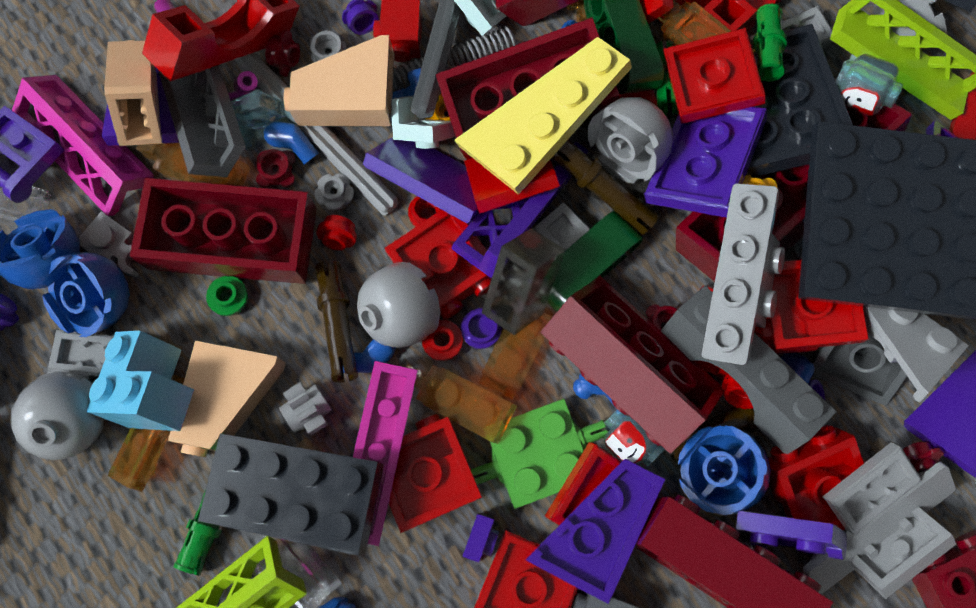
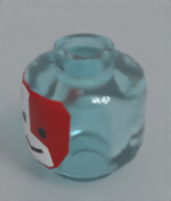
M861 54L854 61L848 59L836 80L845 106L868 116L876 115L883 106L892 108L904 85L896 82L899 69L895 64L869 54Z
M616 410L604 422L610 429L604 436V444L621 462L627 459L645 469L665 450L662 446H658L650 441L646 431L629 415H624Z

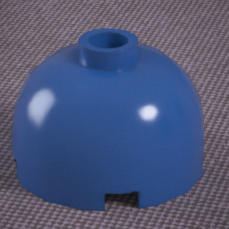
M52 209L40 210L20 217L14 221L18 228L8 235L3 230L0 231V275L9 283L25 289L48 288V286L53 284L54 280L59 281L69 274L66 267L49 274L51 261L67 254L80 253V240L75 230L64 215L61 217L57 211Z
M89 252L71 253L51 261L49 274L63 267H66L69 272L65 278L59 281L54 280L53 284L48 286L49 293L42 295L44 305L51 319L61 330L68 334L72 332L82 334L79 337H89L111 327L119 321L128 307L130 294L128 282L122 270L114 261L103 255Z
M724 425L700 429L687 440L679 454L678 464L681 465L680 474L682 479H679L681 488L690 501L706 512L729 516L737 514L738 511H748L762 500L769 487L771 468L766 452L754 437L736 427Z

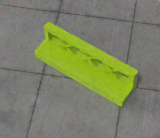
M851 0L838 10L830 40L948 119L952 120L964 113L967 94L976 88V54L898 0ZM872 1L884 10V15H869L861 10V8ZM892 27H909L916 32V36H899L892 31ZM922 48H940L946 53V56H928L922 52ZM952 68L970 69L975 74L963 80L952 72Z
M266 536L176 608H289L304 597L307 591L302 578L282 567L277 540ZM265 558L266 569L251 579L257 564ZM233 584L226 600L217 606L223 591Z

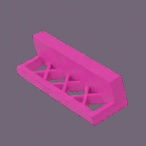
M57 75L22 77L12 111L54 141L52 126L58 131L64 151L55 162L107 216L115 215L119 211L127 191L143 188L144 179L153 178L154 174L126 146H108L102 138L104 123ZM30 103L34 106L37 122L28 113ZM76 151L83 157L86 173L79 166ZM101 177L112 187L109 197L104 193Z
M378 361L374 362L353 458L384 463L368 544L375 546L380 544L417 370Z

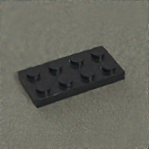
M220 433L198 521L357 556H365L384 463Z

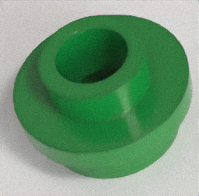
M219 277L208 287L206 293L207 304L218 315H236L247 304L248 290L244 283L236 277ZM226 289H231V298L227 301H221V293Z

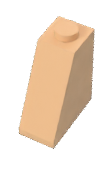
M380 35L292 71L290 87H285L284 107L287 112L291 113L297 125L391 126L394 51L389 35Z
M145 41L108 42L104 90L119 146L162 144L156 67L142 54Z
M195 341L183 385L194 389L181 430L170 431L168 441L183 444L181 453L207 457L208 449L216 451L220 433L232 436L236 434L282 374L286 363L273 355Z

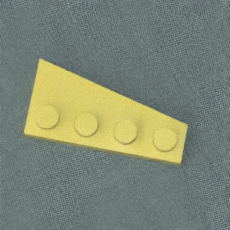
M597 37L456 138L455 142L468 155L519 195L632 68L631 61Z

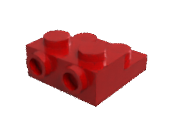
M441 209L385 247L384 250L393 264L397 262L411 263L423 271L427 277L421 280L425 283L428 290L435 289L439 301L440 316L443 320H448L463 309L464 306L461 301L472 293H475L477 297H481L492 290L497 284L494 278L499 275V269L490 278L451 249L453 243L468 227V224ZM472 236L467 242L469 246L484 256L487 250L477 236Z
M801 260L784 262L781 274L774 275L772 291L777 292L774 316L772 318L767 317L765 328L759 327L760 338L767 345H770L776 354L814 351L819 347L865 343L868 340L863 306L798 299Z
M435 414L415 423L417 430L403 436L389 498V506L400 533L482 498L449 417L440 419L439 415Z
M824 425L808 442L789 454L783 453L777 446L773 447L770 451L772 457L768 458L771 468L769 485L774 499L783 505L787 518L830 523L836 525L841 530H845L823 496L864 464L855 436L837 427Z

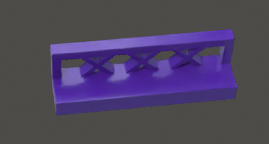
M577 142L574 143L585 154L588 153V150ZM550 159V161L556 164L554 170L560 185L558 188L496 208H511L513 219L508 225H495L493 216L495 209L479 213L453 243L451 249L492 278L573 175L555 160ZM486 220L487 226H481ZM489 235L491 246L484 256L467 244L472 236Z

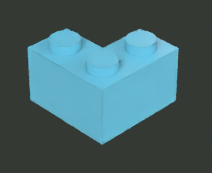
M142 331L115 332L114 338L110 340L105 349L106 359L100 375L90 388V401L87 413L127 428L180 431L194 389L171 380L181 349Z

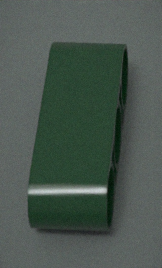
M584 0L587 19L593 17L600 39L631 61L632 68L616 85L619 94L658 89L663 82L664 67L640 1Z
M613 210L544 268L532 281L531 286L557 313L571 295L597 277H605L627 257L625 255L627 251L632 253L643 242L644 237Z

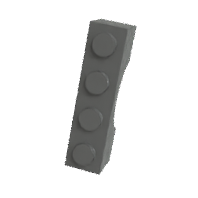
M705 285L674 313L661 332L690 361L700 360L709 362L733 377L744 389L752 403L754 424L783 453L789 454L808 442L836 411L755 333L749 363L746 366L704 359L701 354L713 294Z

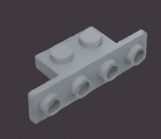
M734 184L732 187L701 354L704 359L746 366L749 363L755 327L765 328L767 317L772 318L774 316L777 304V292L772 291L774 275L781 274L785 259L784 247H780V242L772 233L779 198V190L775 186Z
M938 462L929 470L920 472L919 476L922 481L853 535L846 530L847 550L844 560L829 558L828 553H815L812 556L810 562L803 567V570L808 577L822 586L820 594H823L855 569L880 595L887 599L956 545L953 535L927 514V512L951 495L956 489L949 468L945 464Z

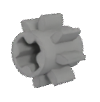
M299 382L283 392L288 402L280 406L279 409L295 434L306 429L308 434L312 436L328 425L323 416L331 412L332 409L316 384L306 390L304 385Z

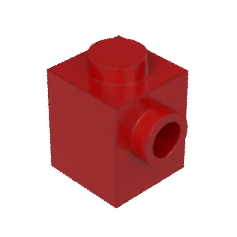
M381 0L380 20H374L373 37L389 35L395 62H407L411 58L421 57L423 15L420 0Z

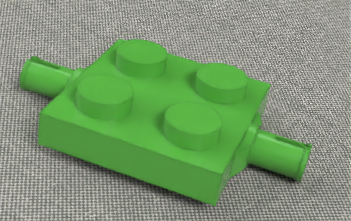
M562 399L486 427L485 430L492 447V462L473 468L471 472L473 476L487 472V474L474 478L477 485L498 478L507 488L513 508L516 509L558 493L585 450L586 444L609 437L608 431L602 430L591 435V432L606 427L603 420L579 429L570 416L565 400Z

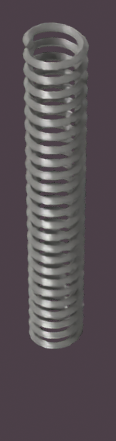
M504 26V29L499 28L498 32L493 30L492 34L488 32L486 36L483 35L481 38L477 36L475 40L471 39L470 42L465 41L464 44L459 43V46L454 45L453 49L451 48L448 58L451 68L455 67L451 53L456 66H460L457 52L462 64L466 63L462 49L468 62L472 61L468 47L472 53L473 60L477 59L473 44L479 58L483 57L479 43L484 51V56H487L488 51L484 40L489 47L490 54L494 53L490 38L495 46V52L500 51L495 35L501 45V50L505 49L501 33L505 39L506 47H511L506 31L511 38L513 46H515L516 41L512 31ZM420 57L419 61L414 59L413 63L409 61L408 66L403 63L402 67L397 66L396 69L394 68L393 86L395 90H398L396 78L400 87H404L401 75L407 86L410 85L407 73L421 68L424 58Z

